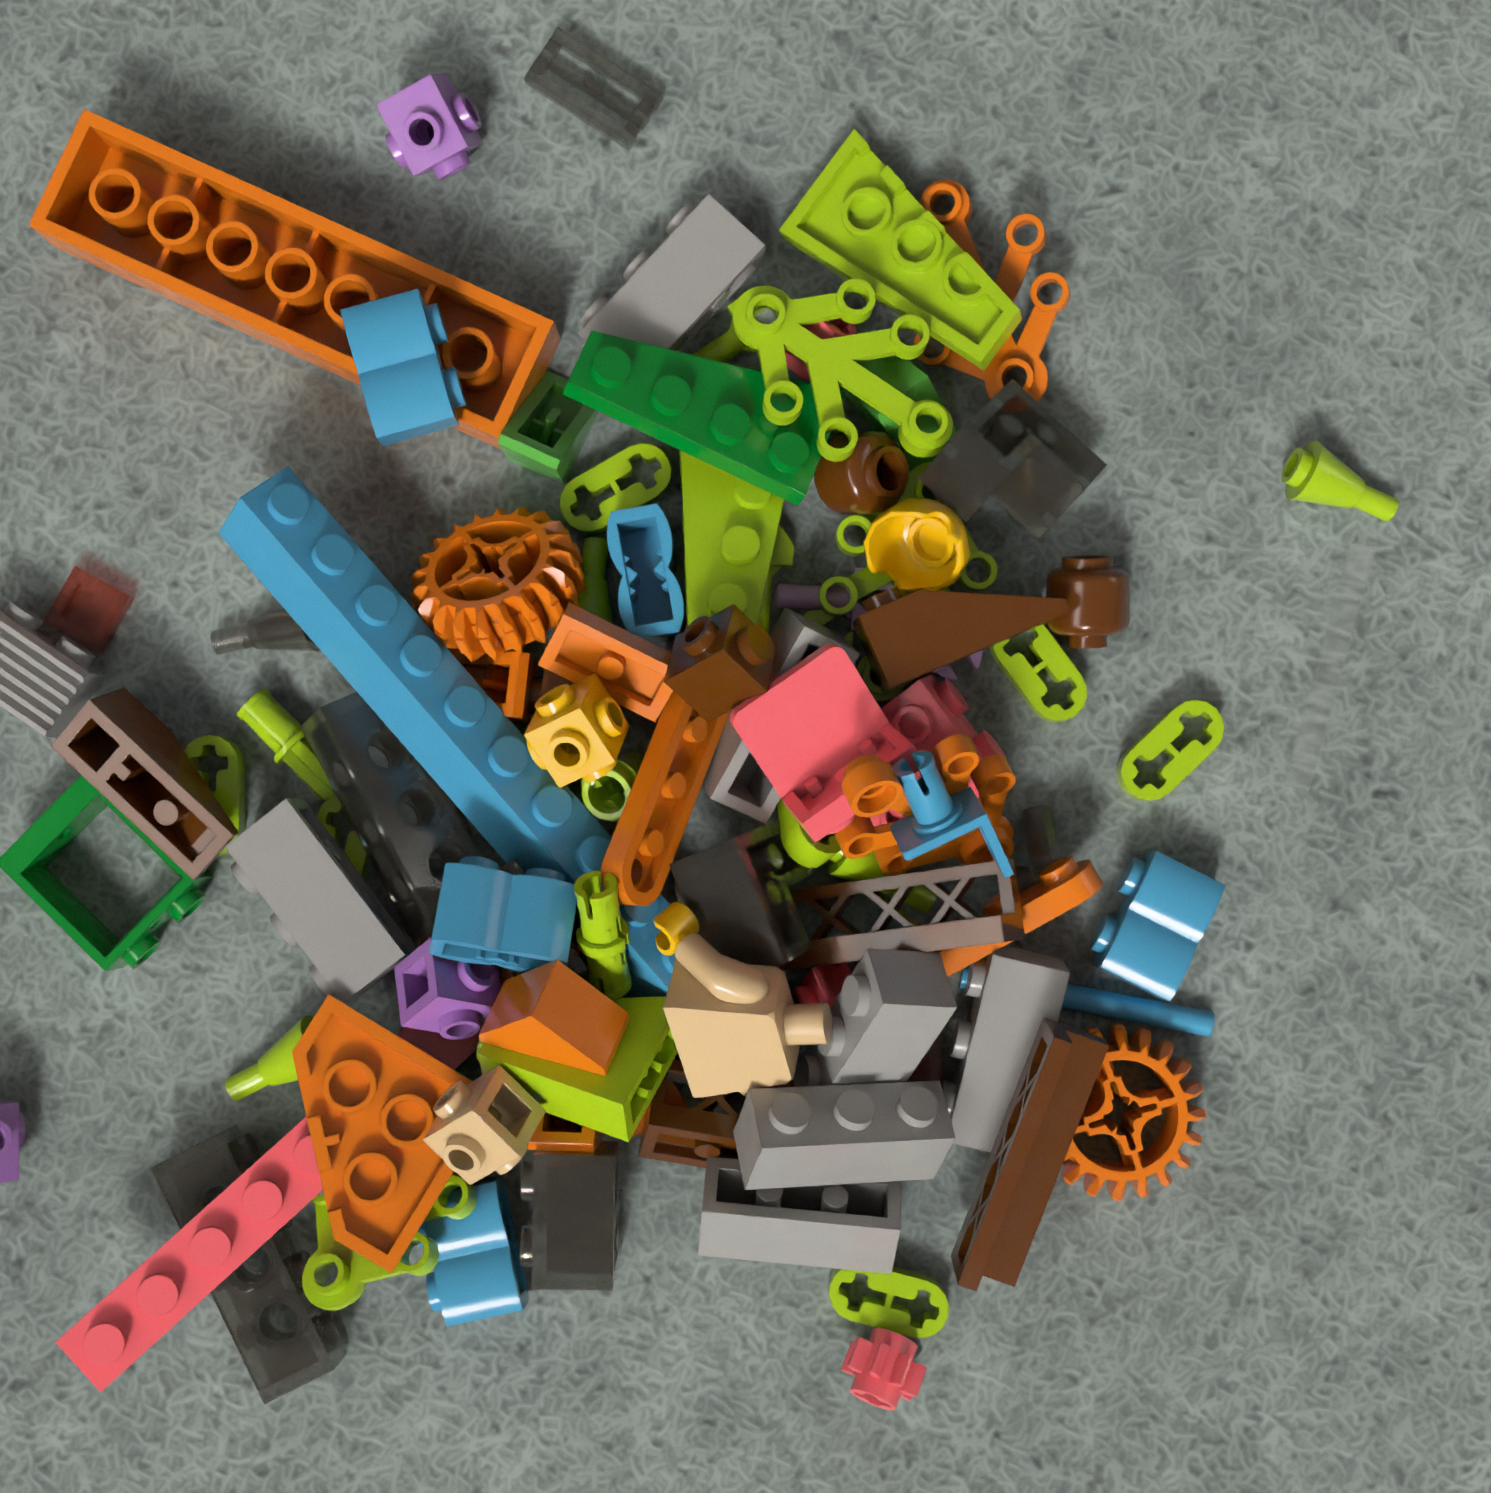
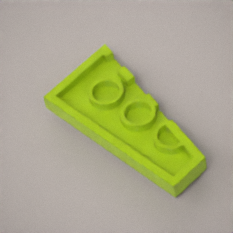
M853 129L779 229L786 242L844 280L856 278L868 282L875 291L876 301L899 316L912 314L921 317L927 323L931 337L983 371L1022 320L1020 309L968 252H964L946 233L944 226L929 210L926 211L906 189L904 182L888 165L885 166L870 150L868 143L855 129Z
M679 450L687 627L701 616L711 617L732 604L736 605L753 623L757 624L784 499Z

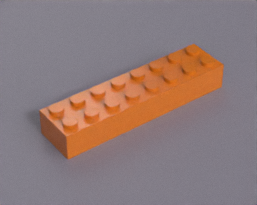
M85 109L81 113L29 223L33 230L61 251L360 386L359 374L349 346L340 310L419 289L426 306L437 303L449 341L437 345L444 369L456 367L466 400L465 406L455 408L459 425L452 428L501 449L498 445L500 433L546 374L561 341L555 322L551 319Z

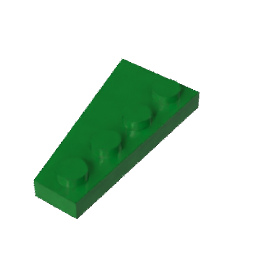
M591 330L562 393L573 400L797 506L806 496L821 458L816 444L820 427L812 387L809 383L789 379L790 382L800 388L803 394L801 413L797 420L789 425H776L770 422L763 412L762 405L766 390L762 372ZM840 391L843 402L846 392ZM779 394L771 399L772 406L778 411L787 412L795 407L793 400L787 395ZM828 432L825 435L826 441L828 440L830 432Z

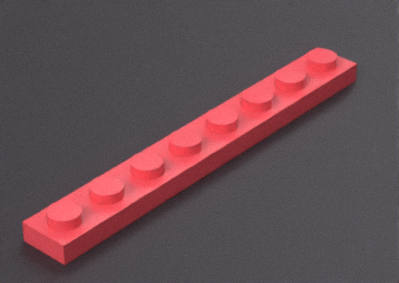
M407 1027L398 1033L397 1036L455 1070L477 1050L480 1039L479 1033L482 1027H480V1030L475 1035L458 1040L443 1038L437 1032ZM307 1117L300 1121L55 1342L100 1392L109 1386L323 1190Z

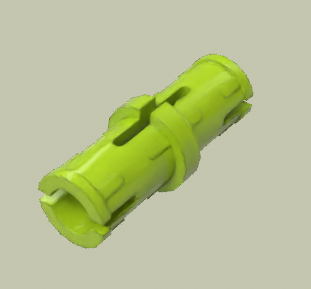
M591 871L581 875L574 884V892L581 919V928H577L576 931L578 948L586 956L589 983L602 993L601 980H603L604 995L611 1000L618 999L624 996L632 985L625 950L626 944H629L631 940L629 926L621 917L617 878L608 872L604 877L606 886L604 891L602 871Z

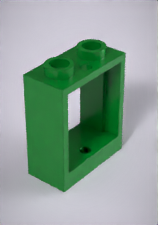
M82 775L0 857V868L104 971L124 968L127 964L132 969H135L144 963L162 943L156 935L172 918L177 923H180L189 917L206 899L207 896L201 889L213 878L207 870L195 880L189 877ZM107 806L180 877L120 940L47 869L60 853Z

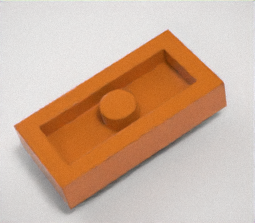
M568 602L538 662L539 666L573 683L596 673L611 698L618 705L653 722H656L673 692L664 683L671 652Z

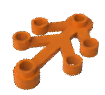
M943 179L933 182L924 190L920 204L926 211L929 210L936 217L955 243L964 252H968L986 272L967 226L973 213V204L969 194L956 181ZM943 194L954 196L955 205L951 212L946 215L934 213L933 205L939 196ZM1020 214L1014 217L1008 224L1006 239L1009 247L995 279V283L1013 303L1016 300L1033 256L1042 250L1047 239L1043 223L1032 214ZM1027 224L1037 227L1038 236L1032 244L1021 246L1016 243L1015 235L1020 227ZM1048 272L1038 276L1030 289L1031 300L1035 306L1017 345L1011 334L984 371L945 345L941 355L936 358H927L924 353L917 358L927 366L940 367L945 365L985 381L988 396L1002 409L1013 412L1030 409L1043 398L1048 387V371L1040 355L1057 314L1063 311L1070 302V287L1066 280L1057 273ZM1051 282L1059 284L1062 287V296L1056 303L1047 305L1040 302L1039 293L1044 285ZM918 334L914 339L913 345H916L920 342ZM1015 367L1025 369L1027 373L1025 385L1018 390L1008 389L1004 382L1006 373Z
M955 734L946 737L935 746L933 756L942 773L941 777L949 795L952 796L968 788L969 778L971 777L980 794L979 802L991 822L1007 859H1009L1014 851V844L1012 842L1014 831L1008 819L1002 816L1007 792L1016 782V777L1006 758L1001 755H992L980 760L967 735ZM868 754L855 758L844 768V779L841 788L852 812L856 815L854 820L845 829L834 833L845 857L850 859L861 858L873 851L882 873L887 876L900 875L911 868L951 858H956L959 862L966 865L994 861L979 828L914 859L905 860L890 830V826L895 822L874 826L869 818L885 813L890 809L905 817L913 814L891 764L881 760L876 755Z

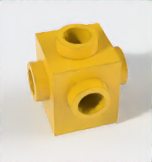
M596 673L570 686L568 684L557 686L538 699L535 703L536 711L524 736L527 739V747L534 762L541 769L548 770L559 788L580 778L585 782L595 781L615 767L618 761V754L630 725L626 721L621 708L611 698Z

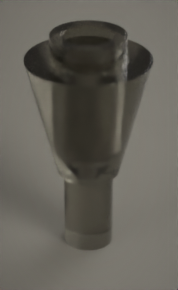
M280 603L250 618L247 623L213 630L210 635L213 650L218 655L252 647L261 650L321 651Z

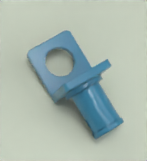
M929 751L911 753L921 774V778L916 780L905 757L894 764L893 770L913 812L912 815L890 826V830L905 860L914 859L979 828L988 850L1004 878L1006 879L1014 875L991 822L971 787L950 796L936 767L935 758Z

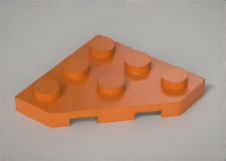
M328 994L293 1049L292 1055L333 1238L376 1265L393 1273L454 1172L423 1141V1138L438 1116L433 1111V1106L439 1097L457 1081L462 1080L466 1085L472 1081Z

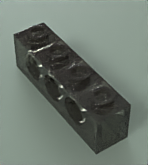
M355 692L321 706L301 726V729L416 948H418L432 937L442 884L431 873L429 858L438 861L445 868V863H459L463 857L480 856L471 841V829L465 815L458 808L453 807L448 795L364 699ZM368 746L379 749L386 756L388 768H383L372 760ZM399 802L409 805L414 810L418 820L417 826L408 823L401 816Z
M237 1124L161 1161L152 1166L151 1170L181 1229L216 1198V1191L219 1185L229 1186L262 1157V1153L254 1138L248 1133L242 1136ZM292 1219L261 1246L269 1257L270 1265L268 1272L254 1271L244 1261L210 1292L264 1404L335 1370L347 1354L343 1345L348 1343V1334L337 1311L324 1310L313 1305L304 1293L302 1276L305 1265L311 1255L304 1249L299 1252L297 1251L287 1228L292 1226ZM282 1303L291 1307L298 1318L297 1329L286 1330L279 1327L271 1315L272 1304Z

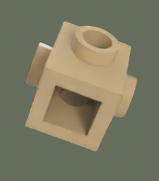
M499 1065L468 1085L462 1080L451 1085L433 1106V1111L438 1116L426 1133L423 1141L444 1160L451 1170L458 1173L471 1185L494 1171L499 1175H503L511 1170L528 1149L527 1144L546 1110Z

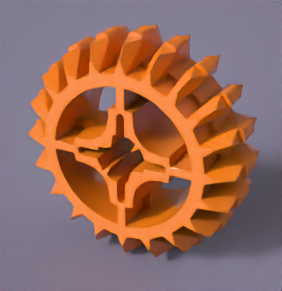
M525 506L517 508L512 514H507L502 507H499L490 517L482 518L476 513L473 522L461 527L453 524V534L448 538L434 539L435 552L420 556L419 563L421 569L410 576L414 586L413 592L410 594L414 602V611L433 631L437 640L453 656L465 654L471 662L478 660L485 653L497 662L505 651L514 649L522 655L524 645L534 640L545 643V633L551 628H556L568 602L579 607L577 597L586 590L584 584L585 571L582 566L584 562L577 544L573 542L570 532L564 528L560 520H551L545 510L531 514Z
M1113 1023L1109 1030V1048L1094 1083L1095 1091L1093 1097L1086 1104L1074 1135L1083 1132L1089 1136L1096 1134L1110 1135L1114 1146L1119 1150L1122 1161L1106 1162L1093 1159L1082 1153L1072 1139L1064 1160H1067L1062 1169L1061 1178L1069 1185H1072L1085 1174L1083 1189L1088 1195L1093 1197L1097 1196L1107 1179L1109 1196L1115 1201H1121L1126 1192V1181H1130L1135 1193L1143 1198L1149 1195V1184L1146 1177L1153 1175L1164 1187L1171 1185V1175L1164 1168L1171 1160L1183 1169L1190 1167V1159L1180 1152L1179 1149L1183 1142L1192 1146H1199L1202 1143V1136L1188 1129L1187 1124L1188 1122L1204 1120L1206 1118V1111L1199 1106L1187 1104L1186 1101L1199 1096L1203 1089L1197 1081L1179 1082L1189 1073L1192 1065L1183 1057L1167 1063L1173 1053L1174 1045L1161 1039L1149 1050L1151 1032L1139 1027L1133 1033L1128 1044L1125 1026ZM1094 1026L1086 1028L1085 1032L1103 1038L1098 1028ZM1129 1060L1144 1064L1157 1077L1161 1087L1150 1091L1146 1088L1127 1090L1121 1076L1116 1074L1112 1061ZM1112 1091L1118 1095V1099L1128 1106L1131 1102L1135 1103L1131 1105V1109L1122 1113L1123 1124H1121L1123 1133L1108 1118L1103 1122L1100 1120L1104 1118L1105 1114L1113 1111L1111 1100L1114 1099ZM1166 1107L1165 1121L1159 1136L1146 1151L1140 1153V1151L1144 1150L1141 1142L1143 1126L1151 1118L1161 1115L1162 1108Z

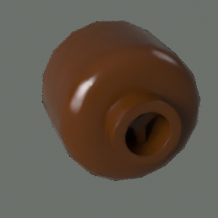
M858 431L855 449L846 460L833 462L821 455L814 473V483L818 495L824 504L839 514L883 513L896 505L904 494L909 478V465L902 448L894 437L883 431ZM838 433L829 438L827 443L831 447L839 449L846 447L849 444V440L844 433Z
M1083 555L1062 557V567L1055 568L1048 573L1046 577V597L1066 599L1071 611L1047 622V626L1056 634L1069 636L1070 648L1091 649L1107 647V635L1120 633L1128 627L1130 621L1129 576L1124 569L1113 566V556Z

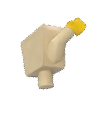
M671 903L653 919L655 927L661 930L655 939L657 949L667 956L675 953L677 959L674 964L663 1009L693 1098L740 1092L743 1096L747 1097L749 1089L770 1088L776 1085L787 1084L794 1078L800 1045L829 1044L831 1042L832 1015L829 1004H794L784 971L776 966L746 964L720 954L704 938L697 934L699 932L698 920L694 913L682 903Z

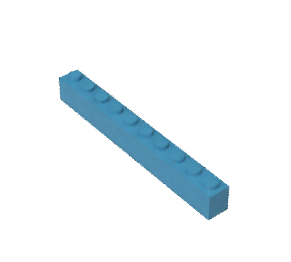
M287 466L242 495L219 530V535L517 875H525L526 871L532 868L551 869L562 873L565 876V882L575 884V881L587 872L601 871V864L612 837L567 785L559 788L548 770L541 769L534 762L529 753L526 738L504 716L500 708L453 654L437 640L433 631L293 470ZM661 894L653 903L647 906L619 904L621 917L628 923L631 938L630 943L626 944L625 950L632 985L630 990L623 996L624 998L662 997L667 995L674 964L677 959L675 953L669 956L664 955L656 946V935L661 930L655 927L653 919L670 905ZM576 904L571 937L577 943L576 931L577 928H581V919L578 905Z

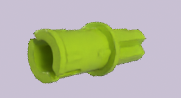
M267 688L257 692L240 708L237 716L242 721L244 720L276 753L273 760L278 765L285 762L321 800L326 801L328 798L339 794L347 786L351 779L350 774L312 736L315 729L311 725L303 727L271 695Z

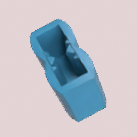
M414 289L340 310L376 438L383 446L459 425L455 408L465 406L466 400L456 367L444 369L437 345L449 341L437 303L426 306L419 289Z
M657 504L611 511L607 525V543L613 563L622 578L618 591V605L623 624L628 632L653 644L673 641L677 635L685 630L686 609L680 586L673 575L675 547L667 518Z
M1146 851L1142 860L1133 857L1123 871L1117 886V891L1125 895L1114 918L1107 914L1104 915L1090 941L1089 948L1097 952L1092 965L1159 999L1171 1001L1189 968L1197 944L1218 907L1226 885L1158 851Z
M476 856L463 857L459 863H445L429 954L466 963L497 965L520 972H527L557 959L564 965H567L577 898L575 897L574 884L565 882V876L562 873L551 869L532 868L528 869L525 875H512L499 870L500 866L495 861Z
M503 1175L480 1179L472 1184L477 1192V1204L469 1216L459 1220L445 1216L422 1223L417 1231L433 1239L439 1248V1259L434 1272L428 1273L426 1276V1287L433 1312L442 1311L447 1327L521 1311L529 1302L525 1272ZM461 1187L453 1189L447 1199L449 1208L456 1206L460 1202L462 1197ZM419 1243L420 1248H423L422 1243Z

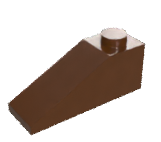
M894 587L863 601L862 604L866 613L859 615L852 623L880 688L885 693L1047 623L1071 610L1064 598L917 590L902 597L899 588Z
M125 687L89 699L51 744V747L193 880L201 876L224 850L225 846L239 833L171 730Z

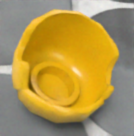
M914 497L904 499L881 513L872 522L864 540L867 566L871 573H884L895 581L900 593H913L917 590L942 591L961 577L970 557V544L962 520L952 509L938 500Z

